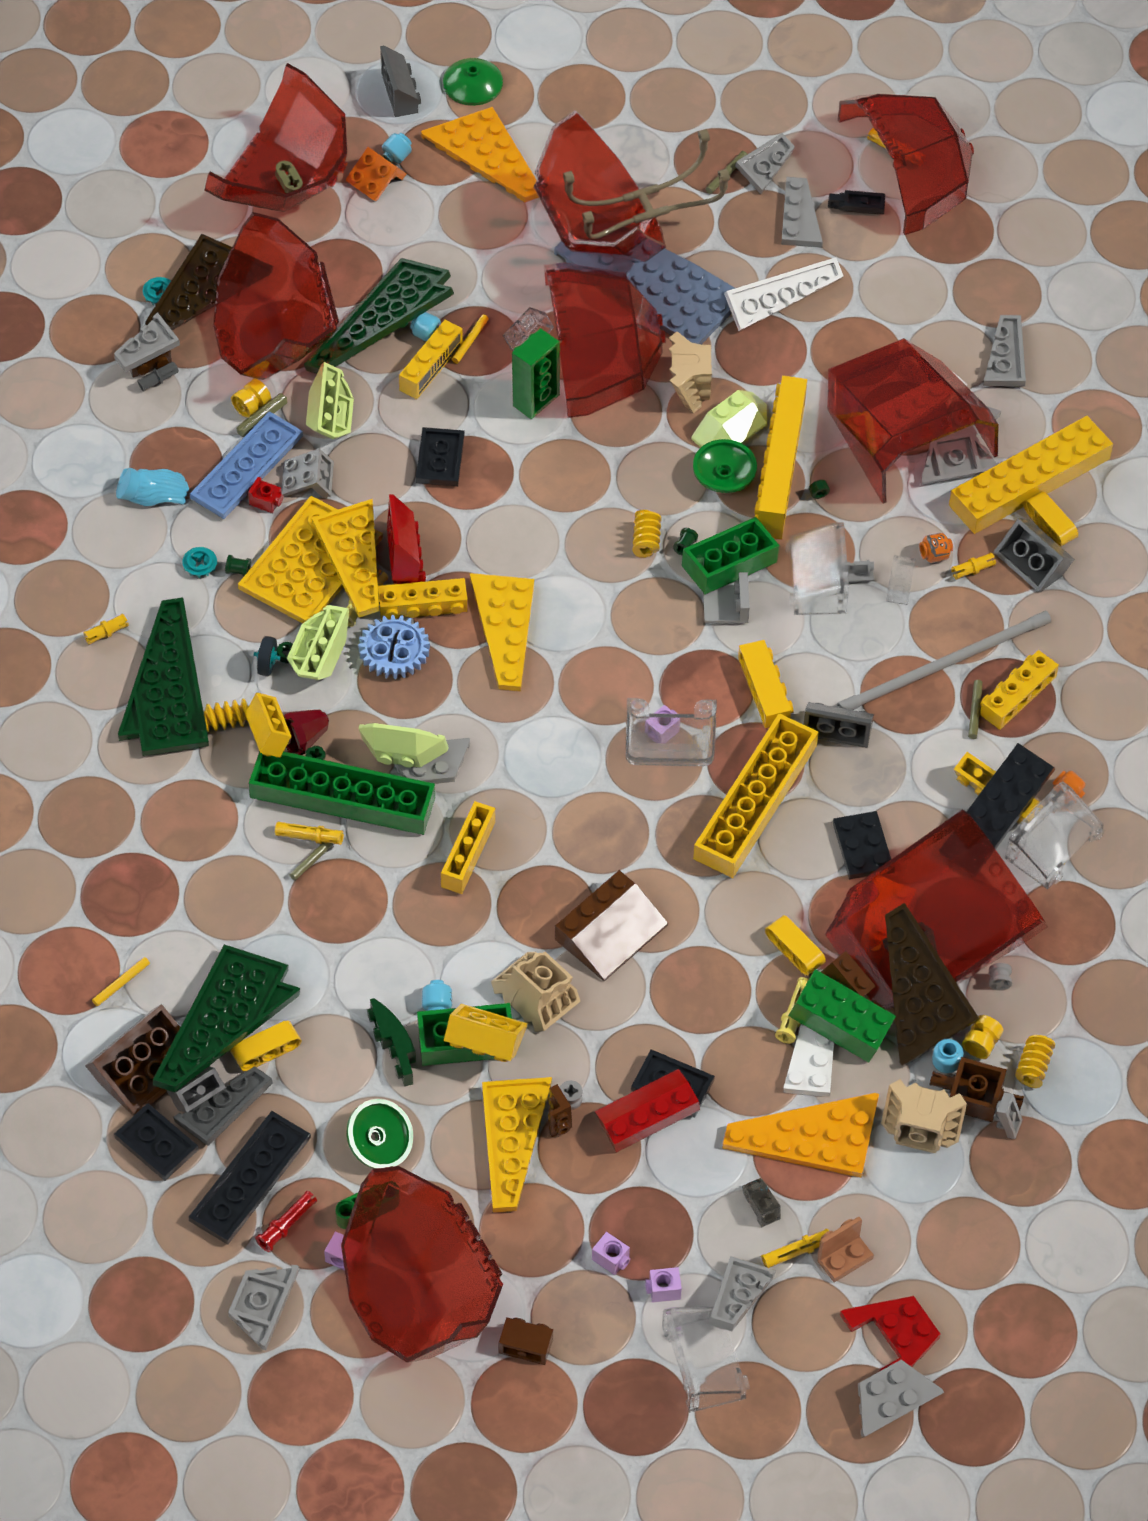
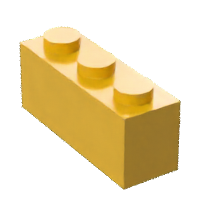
M256 692L245 715L260 753L266 756L281 757L291 738L290 731L276 697Z

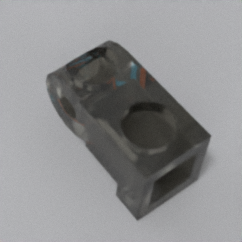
M761 1178L742 1185L743 1194L756 1214L761 1228L781 1219V1206Z

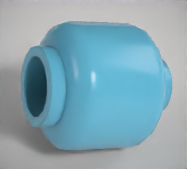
M393 133L382 144L383 157L391 163L393 161L396 163L403 162L412 151L411 141L402 133Z
M425 312L412 320L410 325L412 334L419 339L427 341L441 325V320Z
M432 980L430 984L424 986L422 989V1007L424 1010L450 1009L452 1007L451 987L444 984L442 980Z
M952 1039L939 1041L934 1047L932 1056L934 1067L938 1071L947 1074L957 1071L961 1057L964 1054L963 1048L957 1041Z

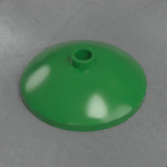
M466 58L448 67L443 76V87L446 94L460 104L470 106L483 105L494 100L500 94L503 87V77L500 70L493 63L480 58Z
M719 439L706 443L696 452L693 460V472L696 479L707 489L719 493H733L746 488L754 480L757 472V461L753 452L744 444L734 440Z
M372 1099L360 1104L349 1117L346 1129L348 1145L353 1155L362 1164L372 1169L386 1170L401 1164L407 1158L413 1145V1128L407 1114L397 1104L385 1099ZM371 1134L375 1135V1141L371 1139Z

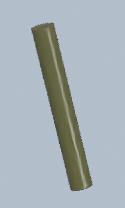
M741 151L725 168L728 170L729 175L736 169V162L748 155L745 151ZM718 176L706 187V191L709 194H712L719 187L720 180Z
M975 680L973 685L968 734L970 739H976L978 733L983 684L981 680Z
M323 842L289 874L290 877L296 881L334 844Z

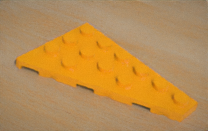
M493 107L421 131L423 140L431 141L435 144L436 148L445 151L447 155L458 162L463 161L468 164L471 170L480 173L495 184L497 182L505 187L508 193L514 194L524 203L543 196L541 186Z
M872 1093L728 1123L722 1149L862 1178L879 1094Z

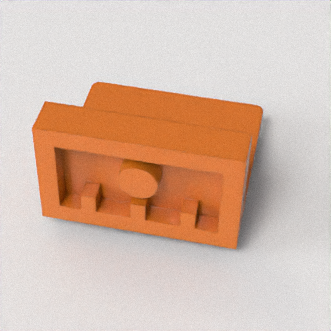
M367 147L347 176L346 181L372 200L377 201L392 179L397 176L403 180L407 173L370 147Z

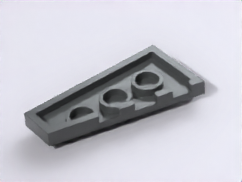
M254 1066L230 1081V1085L189 1112L175 1115L173 1117L174 1121L209 1146L273 1084L272 1078Z

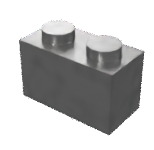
M209 1066L175 1093L168 1090L167 1092L178 1111L189 1112L226 1087L215 1067Z

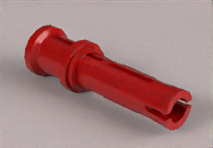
M306 1191L278 1220H272L269 1223V1227L262 1234H258L255 1237L258 1245L263 1250L271 1252L273 1246L281 1238L284 1239L287 1236L288 1229L317 1202L316 1197L311 1199L313 1194L310 1191Z

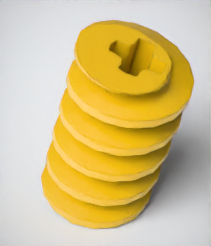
M649 510L635 512L632 551L640 558L650 557L660 549L662 518L658 513Z
M242 698L240 705H238L236 700H233L231 707L227 701H224L223 708L216 702L214 709L211 708L210 704H206L204 718L207 732H209L210 725L213 726L215 731L218 730L219 724L222 725L224 730H226L228 723L231 724L232 728H235L237 721L241 727H244L245 720H247L245 712L249 707L246 700Z
M1032 1035L1026 1040L1015 1076L1025 1086L1040 1088L1043 1085L1042 1080L1045 1079V1072L1048 1070L1047 1065L1050 1064V1057L1053 1055L1052 1049L1055 1048L1056 1044L1051 1038L1046 1036Z

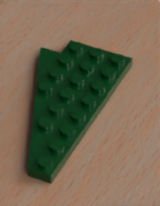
M400 258L304 363L306 371L317 374L323 362L334 367L338 366L398 328L406 327L408 322L454 294L452 287L444 285L451 277L449 270Z
M183 597L161 601L118 731L119 741L140 738L142 756L209 746Z
M224 944L153 1079V1086L175 1093L299 997V987L283 983L289 965Z

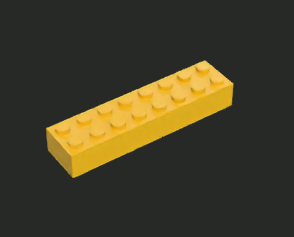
M783 375L781 384L777 383L775 396L779 397H775L773 402V414L769 427L771 430L767 437V449L764 454V466L761 471V483L758 488V500L756 501L754 513L755 517L774 539L781 540L807 389V379Z
M1085 416L952 489L949 506L966 526L976 534L1023 508L1024 501L1038 493L1045 492L1048 494L1108 461L1111 457L1113 443L1088 416Z
M780 713L777 715L694 844V860L734 878L817 747L818 731Z

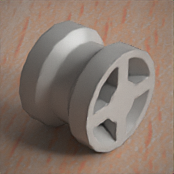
M996 963L989 967V975L991 976L989 979L990 988L1006 990L1012 986V979L1010 978L1012 968L1010 965Z
M572 1080L562 1083L560 1089L570 1103L571 1110L578 1108L582 1103V1086Z

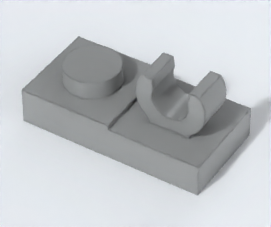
M1004 1092L1002 1100L997 1103L994 1121L998 1122L997 1128L1005 1129L1007 1138L1016 1139L1023 1119L1014 1095Z

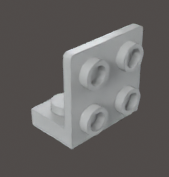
M320 448L285 460L281 493L285 497L313 488L324 499L330 497L334 462Z
M740 572L738 581H734V585L723 586L706 595L703 593L704 622L706 624L748 623V572Z

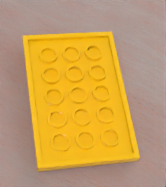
M310 496L238 583V589L301 623L323 611V608L329 605L341 591L343 585L312 524V518L338 509ZM374 529L376 547L383 539V533Z

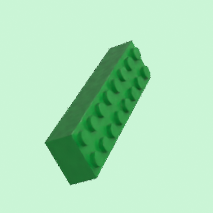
M259 751L248 783L249 795L252 799L421 835L425 834L435 801L434 783L284 751L281 757L266 756Z

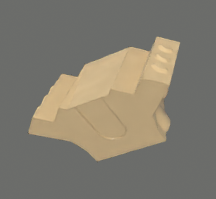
M675 332L669 337L673 345L669 348L672 354V367L669 370L673 375V378L669 381L684 406L692 413H695L702 407V400H710L712 379L711 345L691 343L679 332Z
M546 952L525 953L491 981L494 994H502L504 1002L510 1003V1006L523 1017L524 1022L532 1021L535 1032L545 1031L581 1002L577 989L570 984L573 977Z
M899 1079L889 1085L881 1124L888 1134L894 1135L896 1144L936 1153V1151L940 1150V1146L948 1148L959 1142L967 1103L960 1093L950 1098L944 1089L936 1091L918 1086L917 1083L906 1087L902 1080Z

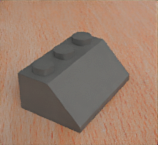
M384 45L380 46L381 75L394 116L400 117L418 113L421 97L420 93L415 91V78L410 76L412 75L410 63H406L404 55Z
M1022 518L1016 520L994 550V553L1040 593L1061 578L1075 560L1030 519Z
M808 702L803 725L818 731V739L868 748L874 714L865 711L849 710L844 707H833L822 703Z

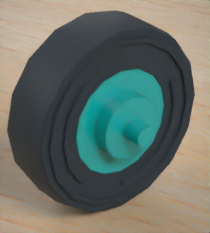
M264 636L258 652H254V656L257 657V673L259 675L270 676L276 660L280 661V656H277V640L274 637Z

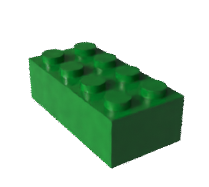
M541 328L529 335L527 340L520 346H516L512 352L513 407L531 420L560 395V341Z
M754 517L684 548L681 566L706 595L737 581L740 572H748V575L777 563L780 545L761 522Z
M816 969L808 979L788 1015L868 1063L877 1052L896 1017L894 1014Z
M510 1003L472 1006L512 1019ZM456 1008L417 1012L422 1066L494 1059V1056L488 1054L478 1055L473 1053L472 1049L465 1047L455 1048L450 1046L449 1042L444 1041L450 1014Z

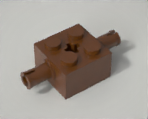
M961 1057L956 1075L952 1077L933 1071L929 1085L950 1090V1098L960 1093L967 1103L965 1115L993 1122L997 1103L1002 1100L1005 1092L1003 1085L1007 1069ZM1013 1094L1020 1111L1024 1096Z

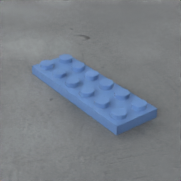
M269 411L190 493V499L225 519L248 495L256 478L261 477L263 479L303 437V431Z

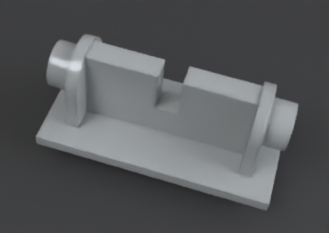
M869 560L854 561V563L834 561V563L829 564L831 583L874 581V562Z

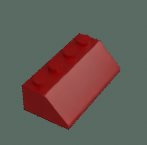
M389 494L386 530L392 581H418L419 572H423L422 548L420 546V534H418L419 524L418 521L414 520V512L394 494Z
M677 1069L596 1110L595 1114L617 1153L699 1111L700 1105L689 1082L680 1070Z

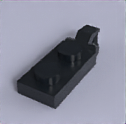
M845 190L844 193L839 194L829 193L828 208L850 212L884 214L885 194Z

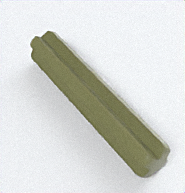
M279 393L237 426V433L241 437H245L269 411L274 414L286 405L287 397Z

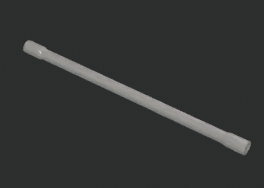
M1043 611L1028 618L1026 621L861 694L844 699L837 703V707H844L849 710L857 709L865 703L1025 632L1051 623L1050 614L1047 611Z

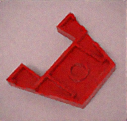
M914 1296L840 1311L841 1318L851 1332L874 1321L899 1357V1359L882 1367L880 1371L899 1360H903L913 1367L938 1341L941 1335Z

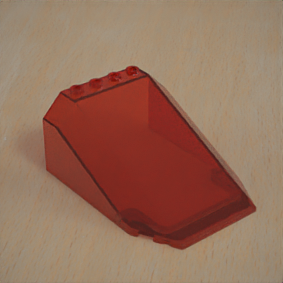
M905 338L828 369V412L882 504L887 502L886 471L902 454L975 425L993 457L998 456L999 424L989 408L941 360Z
M962 809L851 887L825 935L839 955L847 951L874 983L875 987L866 994L871 1002L883 1009L894 1008L885 915L903 903L906 904L957 985L1029 941L1049 926L972 816Z

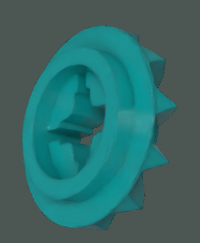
M155 277L148 280L143 286V296L146 302L150 301L152 305H155L171 280L164 277ZM163 288V293L156 295V292H159Z
M192 548L183 557L184 571L189 572L190 576L197 575L199 578L201 575L209 576L211 571H215L217 557L208 548ZM204 559V565L200 564L196 567V562H201Z

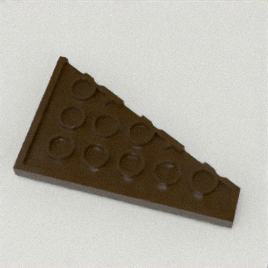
M201 234L146 319L145 324L148 325L153 320V316L158 312L170 329L173 330L270 275L274 270V265Z
M905 903L885 915L899 1063L902 1068L932 1050L939 1041L953 1037L980 1020Z

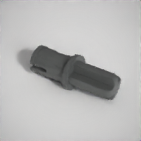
M170 362L157 370L154 368L153 372L138 379L137 382L144 392L158 383L162 384L165 379L177 374L179 370L174 362Z

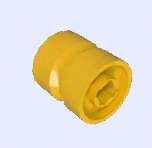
M256 378L248 382L244 389L238 390L231 396L234 408L246 418L254 414L258 407H263L271 400L268 388Z
M979 1015L980 1020L972 1024L971 1030L968 1031L962 1041V1046L970 1055L979 1059H987L1003 1034V1027L994 1018Z

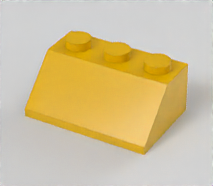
M461 1003L450 1014L444 1041L449 1042L452 1047L469 1048L475 1054H488L494 1056V1059L507 1062L516 1056L528 1023Z

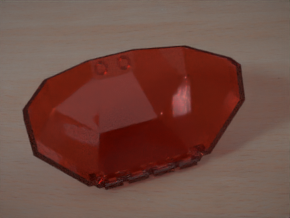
M287 63L282 82L259 126L260 133L257 132L249 143L250 145L245 148L225 178L211 171L208 173L204 191L223 201L279 212L296 208L327 190L329 186L333 187L338 179V173L344 172L348 164L345 161L347 157L345 113L305 72ZM280 161H289L294 165L302 179V188L287 194L285 193L275 175L276 165Z
M869 94L854 96L839 102L838 122H844L857 117H869L882 143L886 146L891 158L894 159L893 167L896 172L905 212L904 235L925 229L966 200L974 148L967 141L964 130L958 126L936 97Z
M576 110L551 128L535 170V175L538 179L534 184V189L564 245L572 252L640 262L648 261L665 249L666 244L662 227L656 217L636 224L631 223L598 239H589L584 232V221L582 218V213L592 212L594 223H592L591 234H597L620 222L633 218L634 215L644 213L645 210L639 198L628 202L622 201L602 206L576 204L568 198L565 192L563 173L572 171L575 179L572 194L580 200L600 201L613 199L639 190V187L617 155Z
M252 212L242 225L218 277L213 327L221 359L240 375L264 380L300 361L328 340L337 330L339 319L324 262H317V252L280 219Z
M566 262L544 265L546 286L549 285L557 337L559 341H562L560 343V359L567 417L590 415L644 390L663 353L662 344L666 343L665 331L660 330V326H663L662 314H657L655 307L624 272Z
M400 1166L372 1169L361 1183L341 1243L349 1301L370 1339L409 1363L431 1359L477 1338L490 1322L503 1287L500 1279L503 1273L495 1259H491L492 1254L483 1239L479 1240L481 1235L472 1220H468L470 1217L462 1203L455 1204L450 1192Z

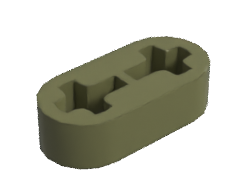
M280 161L276 165V178L286 194L298 196L303 188L301 177L291 162Z

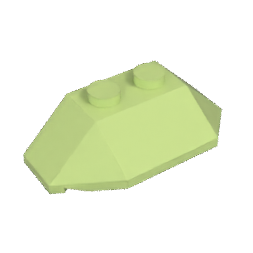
M323 362L309 390L306 425L322 435L336 439L351 433L354 398L347 382L343 378V371Z
M737 390L706 414L692 435L691 440L699 447L719 439H729L744 443L767 425V404L753 392Z
M327 605L323 608V611L315 614L301 625L287 657L289 664L298 677L320 680L332 675L346 643L349 617L348 608Z
M378 723L360 724L358 728L362 740L376 760L386 765L399 764L408 768L422 767L446 753L449 748L445 736L435 735L420 729Z

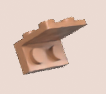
M860 1217L846 1220L839 1229L834 1232L828 1231L821 1237L817 1261L834 1283L873 1259L874 1254L860 1238L862 1219Z

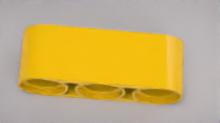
M1040 492L1024 501L1023 506L1028 516L1060 547L1078 537V530L1074 523L1048 494Z
M781 916L765 928L768 939L804 975L808 976L815 969L826 963V958L822 951L787 916Z
M283 1021L242 1040L231 1049V1053L240 1069L245 1072L254 1066L258 1067L296 1049L302 1040L290 1021Z

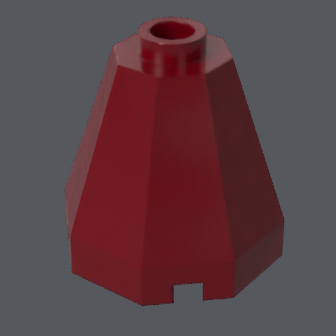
M320 709L282 712L291 734V738L286 746L288 753L305 754L307 749L312 747L328 729L329 718Z

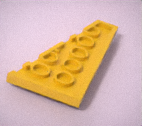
M373 499L313 517L312 524L358 617L378 612L379 599Z
M470 573V581L474 590V597L477 602L499 690L521 692L534 579Z
M552 1077L482 1082L493 1212L517 1211L549 1095V1088L552 1084Z

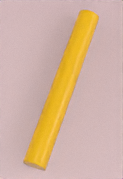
M481 315L452 357L454 363L458 364L489 320L488 316Z
M143 957L94 997L92 1002L97 1007L146 968L150 964L149 960Z

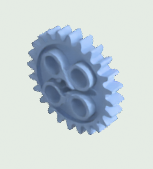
M392 615L391 620L383 616L382 622L375 619V626L368 624V630H363L362 637H359L358 648L360 659H363L364 666L369 665L370 672L376 669L377 676L383 672L385 673V679L390 674H393L394 679H397L398 674L405 678L406 672L413 675L414 668L421 670V664H426V657H429L430 642L428 634H425V628H419V622L412 625V618L403 621V615H401L396 620L395 616ZM397 632H399V634H398V636H397V644H395V647H394L395 635H396ZM394 648L393 659L391 662H389V660L391 659V650H393Z

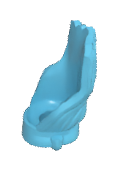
M125 468L117 485L116 497L150 507L163 502L184 505L189 486L181 473L168 469L135 470L133 468Z

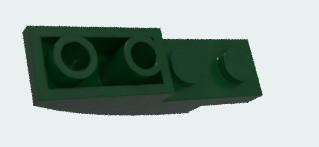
M372 998L370 999V1008L367 1009L369 1021L374 1022L376 1027L373 1028L376 1042L380 1041L382 1049H389L391 1059H396L397 1065L394 1066L398 1079L402 1078L404 1087L413 1085V1072L410 1064L416 1062V1051L413 1043L398 1018L385 1005Z

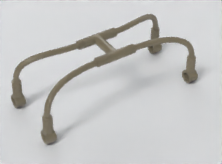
M707 129L698 131L699 149L701 152L697 161L687 171L663 184H655L623 194L621 197L600 201L580 200L572 194L573 183L575 182L572 171L563 173L565 192L568 198L576 204L602 206L622 201L628 202L639 198L645 210L644 213L634 215L633 218L620 222L597 234H591L592 223H594L592 212L582 213V218L584 221V232L589 239H598L631 223L636 224L668 214L673 210L706 205L720 200L724 196L728 187V181L730 180L727 169L718 171L720 193L712 198L672 206L666 205L653 209L647 197L649 194L659 192V190L681 181L698 168L704 159L708 149V141H710Z

